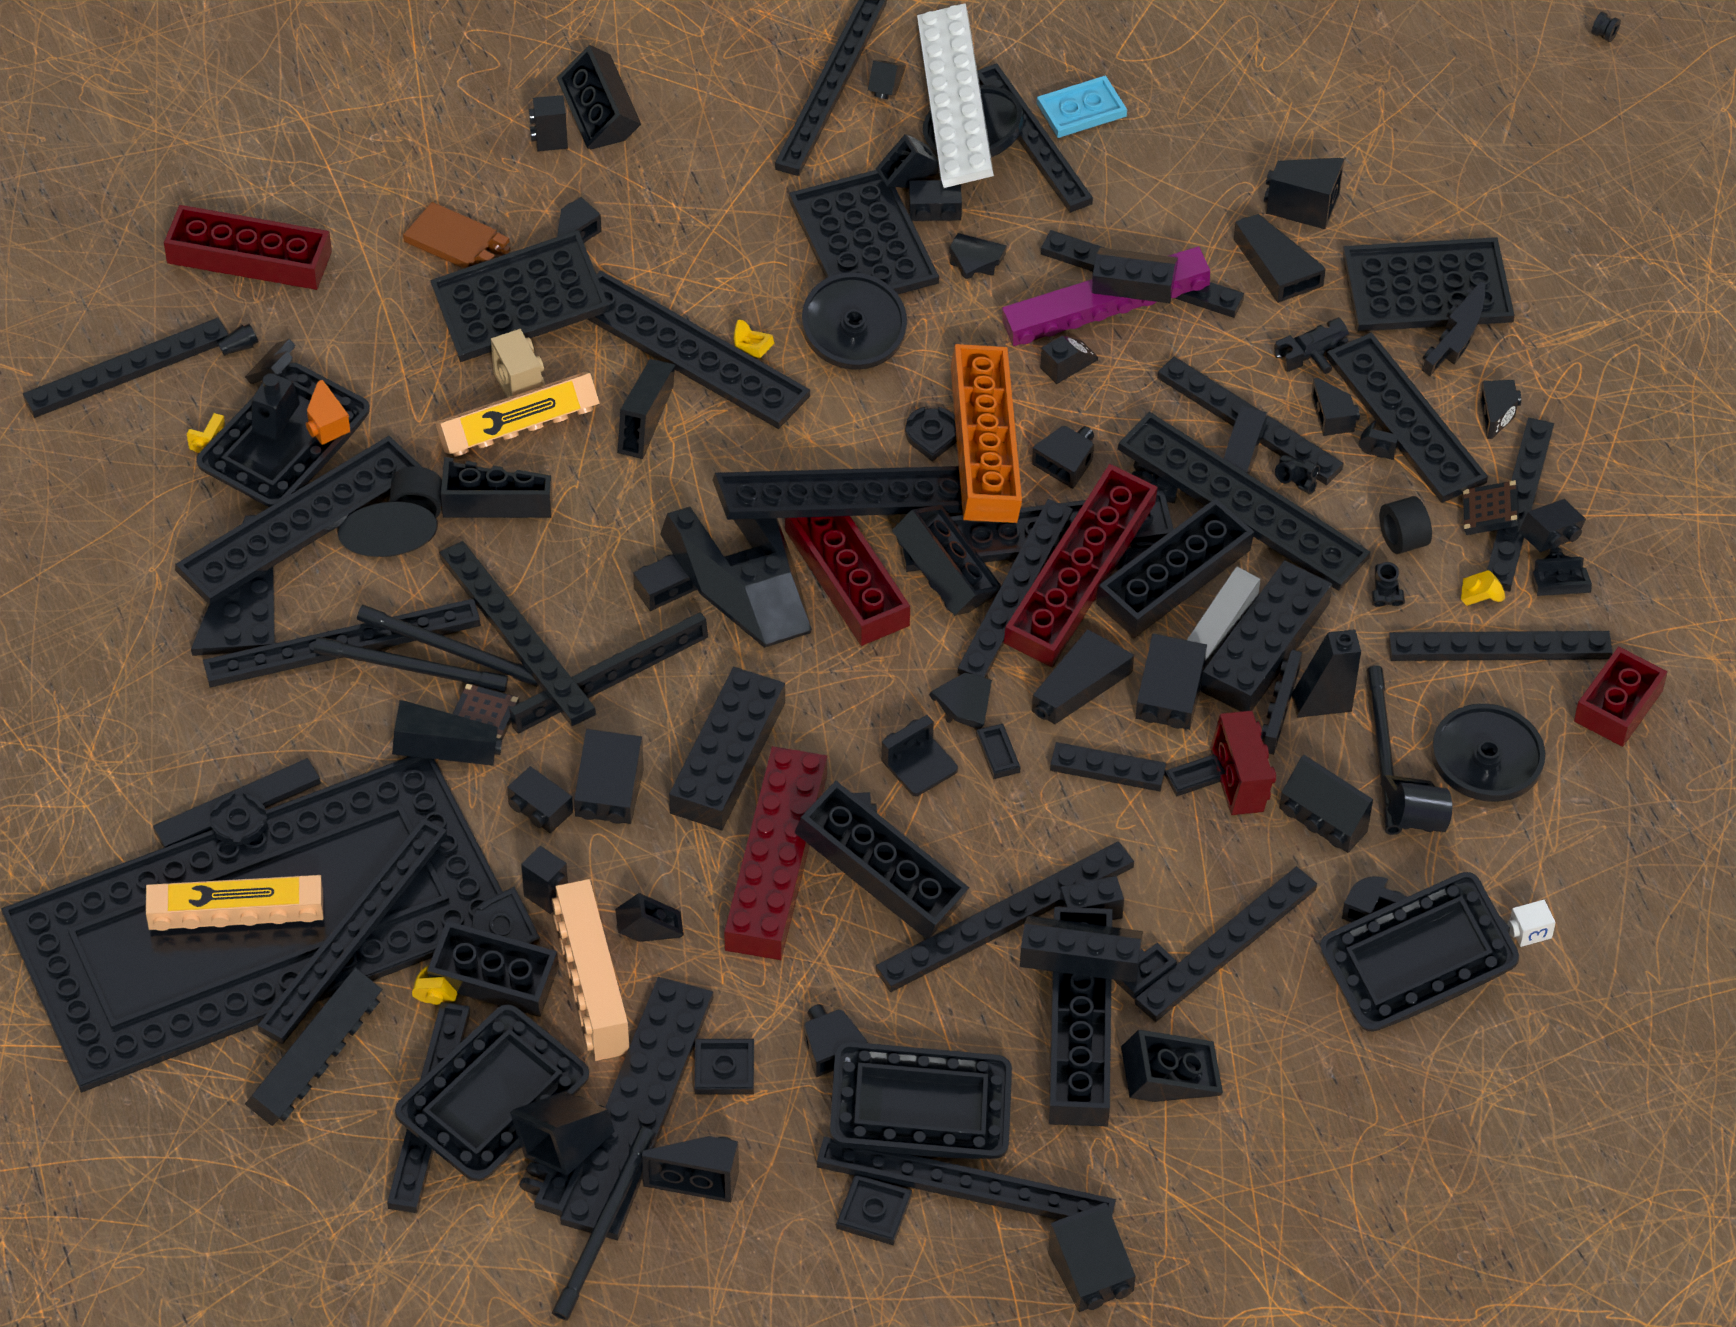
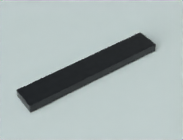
M306 758L153 825V829L161 845L165 848L211 831V809L218 800L227 795L243 796V793L250 794L258 798L267 808L321 784L320 777L309 759Z

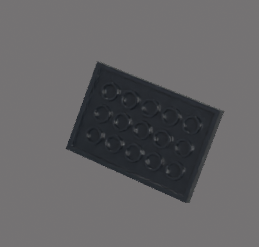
M877 170L789 192V201L826 278L847 272L864 273L884 281L897 294L939 284V275L896 188L887 187Z
M579 230L430 280L460 362L492 352L491 338L521 329L525 338H533L610 311Z
M1498 237L1343 247L1344 263L1358 332L1444 327L1449 319L1446 317L1449 310L1455 304L1459 306L1464 301L1462 298L1471 286L1475 288L1481 281L1485 283V298L1478 324L1514 322L1515 315Z

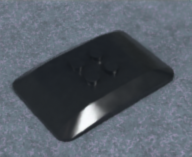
M289 363L278 375L294 383L300 404L277 440L252 432L251 398L205 446L196 459L197 466L201 471L268 507L304 487L345 444L370 412V405L365 398L298 363ZM320 380L325 382L348 413L350 424L349 433L323 445L316 436L312 437L306 427V422H308L307 408L317 382Z
M1471 872L1459 873L1331 931L1322 938L1320 943L1322 954L1358 1024L1362 1029L1371 1032L1409 1019L1465 994L1512 970L1519 962L1517 947L1480 879Z
M502 1005L398 1101L395 1107V1117L403 1126L466 1178L476 1182L484 1181L521 1148L510 1112L515 1108L564 1091L575 1095L587 1082L590 1071L585 1062L513 1005Z
M844 1042L837 1047L835 1052L830 1137L839 1145L889 1153L967 1159L1001 1158L1007 1153L1009 1147L1011 1063L1004 1056L994 1054Z

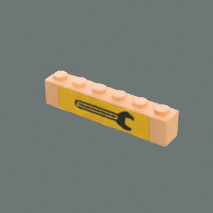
M582 372L436 421L435 424L444 453H453V456L456 457L468 453V448L478 445L479 448H484L494 444L493 439L502 436L504 440L514 438L519 435L518 431L528 428V431L544 427L543 422L553 420V423L568 419L567 414L576 411L578 415L593 410L592 406L600 403L591 374Z
M321 875L146 885V917L149 930L164 931L173 928L195 929L198 927H225L227 925L243 924L252 926L261 923L283 924L285 922L323 920V886Z

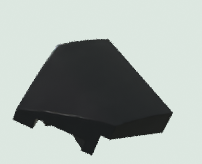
M957 233L949 250L951 254L950 264L959 267L962 270L961 275L965 279L972 278L974 273L979 272L994 275L995 266H998L1006 255L1007 245Z
M1557 547L1555 549L1551 548L1549 555L1544 559H1537L1535 561V570L1532 572V580L1537 596L1591 593L1592 582L1587 569L1583 567L1584 558L1581 556L1569 557L1564 555L1562 549Z
M963 673L931 691L929 696L933 702L937 700L947 715L946 721L948 723L954 719L956 722L975 729H981L985 723L992 680L970 673Z

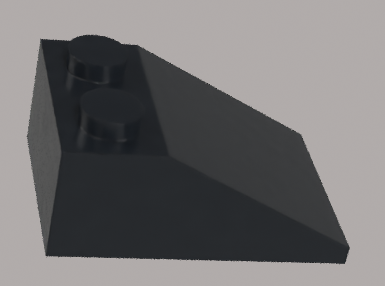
M1137 1030L1121 1046L1129 1098L1160 1102L1220 1096L1223 1093L1214 1041Z
M707 1136L644 1150L642 1153L643 1187L731 1203L739 1174L738 1141H733L723 1136L718 1138Z

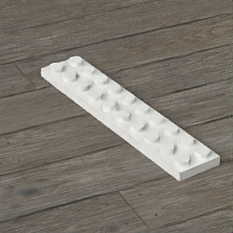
M966 3L917 15L943 187L946 188L992 177L994 173Z

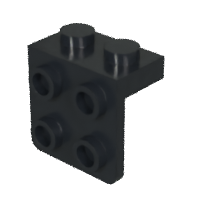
M928 715L919 720L911 721L905 728L896 733L889 734L882 741L881 761L913 796L925 793L958 772V765L933 739L934 721Z

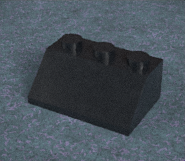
M1100 247L1096 254L1092 275V293L1170 304L1178 257Z
M1303 755L1281 792L1279 809L1288 817L1304 824L1309 831L1327 839L1332 846L1349 853L1368 832L1373 799L1306 755Z

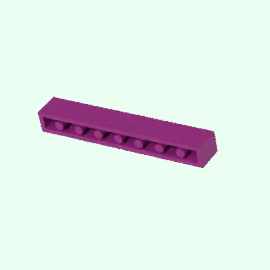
M1199 246L1169 255L1171 257H1178L1172 298L1193 290H1201L1210 285V268ZM1091 279L1002 307V322L1012 345L1017 346L1028 344L1045 336L1051 337L1058 332L1068 329H1077L1093 321H1102L1119 313H1128L1132 309L1150 306L1156 302L1093 294Z

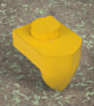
M737 320L733 336L735 347L752 357L761 358L775 344L773 335L751 331L745 321Z
M1487 570L1463 578L1461 600L1466 606L1489 598L1496 602L1505 600L1503 587L1491 571Z
M429 965L420 971L415 979L412 996L415 999L434 1005H440L441 1002H455L457 991L444 977L428 978L427 970Z

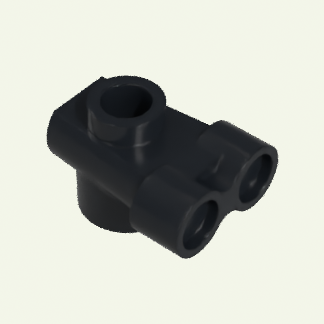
M1283 455L1279 460V464L1275 467V476L1278 481L1283 484L1294 482L1299 485L1298 488L1308 494H1312L1317 487L1316 477L1320 472V466L1309 460L1304 462L1302 459Z
M1384 562L1375 566V590L1371 592L1372 605L1375 607L1385 605L1401 606L1405 604L1404 590L1400 589L1398 582L1399 569L1394 563Z

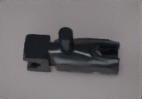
M1337 317L1328 321L1326 324L1329 328L1319 325L1315 329L1295 338L1289 335L1276 341L1274 355L1276 358L1285 357V371L1290 372L1302 367L1303 361L1312 358L1324 374L1330 373L1332 366L1323 356L1324 353L1348 342V339L1345 337L1349 335V332L1341 318Z

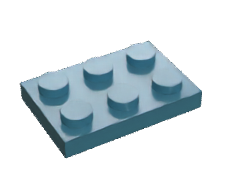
M1106 75L1037 97V105L1057 138L1127 117V108Z

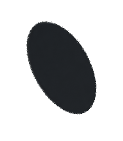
M407 502L378 503L359 509L349 515L339 527L338 538L345 548L360 555L370 557L397 556L414 551L428 543L437 532L438 521L431 511L416 504Z

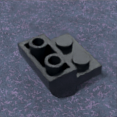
M1384 775L1380 785L1391 800L1387 811L1398 827L1402 829H1421L1426 832H1446L1451 821L1453 808L1448 788L1435 787L1433 782L1429 780Z

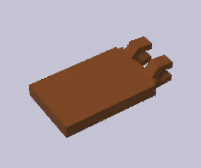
M434 202L430 203L403 234L404 242L464 269L494 259L495 255L492 253L503 256L511 251L510 247L507 246L510 242L508 237L497 233V230Z

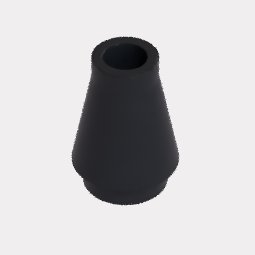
M241 324L217 343L223 355L226 356L231 353L254 348L253 345L259 343L250 324L245 326Z

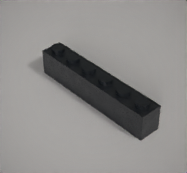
M355 967L246 1101L245 1105L271 1126L279 1119L284 1122L295 1109L291 1104L296 1097L302 1100L312 1088L308 1083L312 1077L315 1076L319 1079L329 1067V1064L325 1062L331 1054L336 1057L345 1047L344 1037L348 1033L353 1036L364 1023L360 1020L364 1012L370 1015L380 1003L376 997L383 989Z

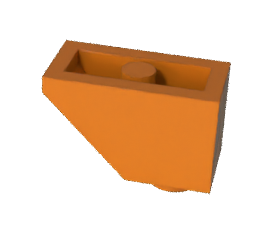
M323 380L318 381L307 408L308 422H306V427L312 437L316 436L323 445L349 433L350 424L348 413Z

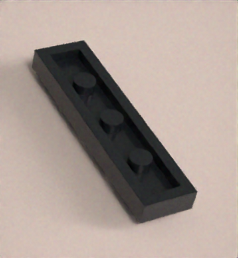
M1291 649L1289 659H1283L1280 669V675L1283 676L1282 681L1277 680L1273 697H1277L1275 703L1270 702L1267 718L1270 719L1269 725H1263L1261 739L1265 741L1264 744L1267 745L1269 754L1274 755L1300 670L1302 652Z
M1059 742L1055 744L1050 764V771L1161 792L1166 770V763Z

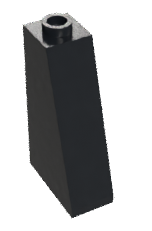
M1256 214L1235 222L1234 241L1277 303L1324 286L1326 271L1324 266L1262 216Z
M649 359L620 409L617 453L640 459L644 458L674 387L675 364Z
M1087 629L1033 694L1032 712L1043 720L1057 724L1129 676L1133 671L1134 654Z
M1356 629L1328 632L1292 692L1297 718L1352 712L1361 657Z
M399 700L392 754L493 766L495 755H501L502 739L497 738L498 727Z

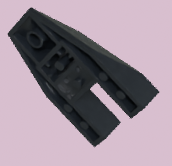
M691 507L667 513L660 535L700 595L764 648L811 633L812 628L795 565L778 518L734 520L752 548L724 556Z

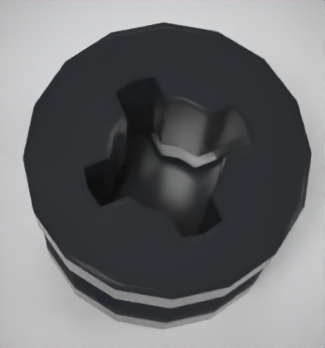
M1600 12L1595 19L1591 34L1595 36L1601 35L1606 41L1611 42L1619 30L1621 20L1616 17L1610 18L1607 13Z

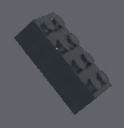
M446 921L427 973L428 978L444 977L457 991V994L499 1006L513 1005L524 1013L541 1017L559 968L557 951Z

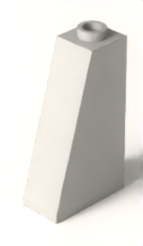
M1239 567L1234 569L1187 639L1188 641L1207 644L1205 668L1259 595L1260 578Z

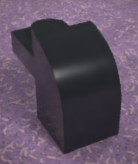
M1377 876L1364 878L1358 881L1350 890L1344 902L1342 919L1348 922L1356 921L1407 896L1399 891L1387 889V878Z

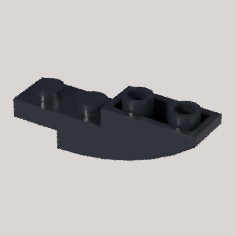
M1481 281L1475 288L1471 286L1462 298L1464 301L1459 306L1455 304L1447 313L1446 317L1449 319L1446 330L1439 338L1440 343L1436 348L1431 346L1422 358L1425 360L1422 371L1428 376H1431L1445 359L1455 365L1468 347L1483 309L1485 298L1484 282Z

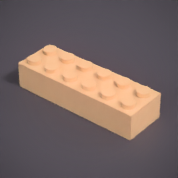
M590 879L556 886L557 898H552L555 929L560 933L561 938H559L562 955L566 956L567 975L569 979H572L573 985L571 988L574 1002H578V1017L581 1027L584 1026L587 1051H593L595 1061L627 1055L629 1050L628 1021Z

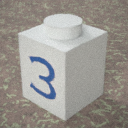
M1540 900L1512 908L1510 921L1507 922V925L1510 927L1509 933L1511 937H1515L1519 946L1522 947L1551 939L1556 922L1545 900Z

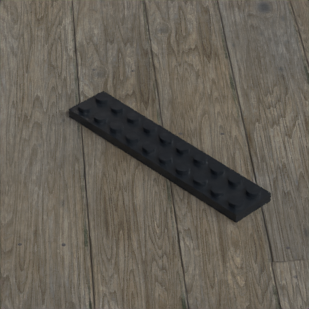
M600 270L596 274L610 308L609 312L587 319L659 361L675 364L676 371L777 429L810 397L809 388Z
M1150 411L1118 443L1117 450L1206 506L1217 498L1254 531L1253 537L1306 571L1332 583V587L1338 591L1369 559L1370 551Z
M387 436L175 564V571L211 605L339 527L355 511L376 504L390 495L392 477L398 470L406 467L422 466L392 437Z
M959 466L717 472L712 480L727 520L908 514L914 509L942 505L947 513H963Z
M1164 490L1157 491L1155 505L1130 544L1144 541H1159L1174 529ZM1086 500L1060 503L1072 508L1073 511L1055 548ZM1044 505L1020 508L1017 523L963 520V515L951 516V518L984 563L1017 558ZM901 547L906 572L920 571L913 564V559L906 549Z
M662 977L657 978L605 1107L611 1114V1121L615 1132L584 1160L585 1166L560 1218L561 1225L589 1233L592 1232L629 1155V1149L640 1127L649 1128L656 1133L650 1149L655 1148L694 1049L695 1039L699 1036L714 998L713 991ZM642 1163L606 1236L607 1238L618 1241L643 1178Z

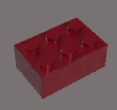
M1618 646L1578 701L1574 722L1623 747L1663 692L1668 671Z
M1253 711L1220 714L1210 749L1212 755L1216 754L1226 774L1221 775L1220 781L1231 815L1264 812L1267 800H1270L1271 797L1270 790L1272 784L1276 782V772L1273 766L1270 767L1268 761L1269 751L1267 745L1263 744L1261 739V725L1259 721L1256 722Z

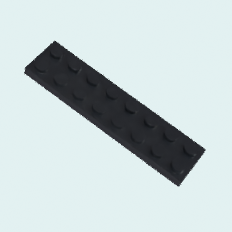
M1372 332L1327 351V360L1385 432L1399 435L1397 448L1441 503L1462 495L1466 489L1480 487L1487 483L1488 475Z

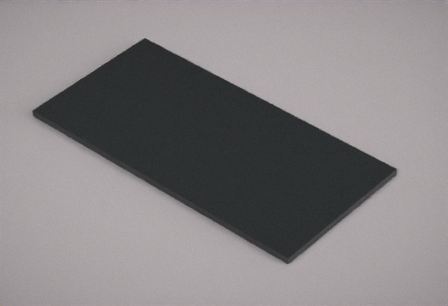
M410 756L265 810L267 816L266 828L259 838L250 843L242 845L226 844L217 839L211 830L1 908L8 929L80 1092H85L258 1025L422 818L446 829L447 838L317 1002L331 997L355 967L373 981L431 959L446 921L471 927L473 915L479 905L488 898L503 891L436 761L429 758ZM321 875L323 886V920L285 922L283 924L261 923L252 926L243 924L227 925L225 927H198L195 929L173 928L164 931L149 930L146 917V885Z

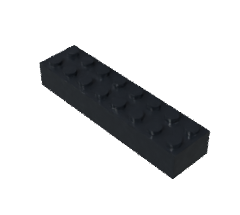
M1054 907V919L1112 927V909ZM1052 971L1049 1124L1108 1127L1110 1112L1112 979Z

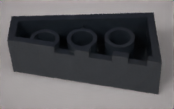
M444 457L441 486L443 518H551L553 502L551 475L516 470L512 473L505 471L500 466L493 465L489 469L478 467L477 462L466 461L465 464L455 463L454 458Z

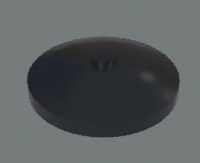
M980 85L992 158L1010 147L1019 137L1024 125V114L1019 100L1010 91L997 86ZM930 109L924 119L923 135L926 144L934 155L938 157Z
M847 272L830 276L811 290L804 302L801 326L806 342L821 359L840 368L861 370L886 362L898 351L906 333L907 314L901 298L887 283L868 274Z
M1471 704L1452 711L1438 725L1432 742L1431 753L1433 763L1442 779L1459 793L1481 801H1506L1525 794L1539 780L1545 763V746L1541 735L1534 725L1521 714L1495 704Z

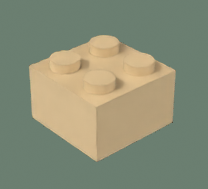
M521 329L491 338L493 372L506 397L545 385L541 372L544 371L543 362L540 356L536 357L534 355L532 341L529 337L525 338Z

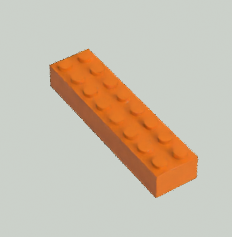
M955 344L951 362V378L963 520L1017 523L1022 503L1008 347Z

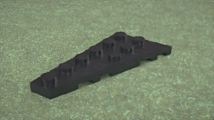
M256 515L245 516L242 523L246 522L247 520L251 519ZM274 566L208 606L191 648L192 656L229 654L275 643Z

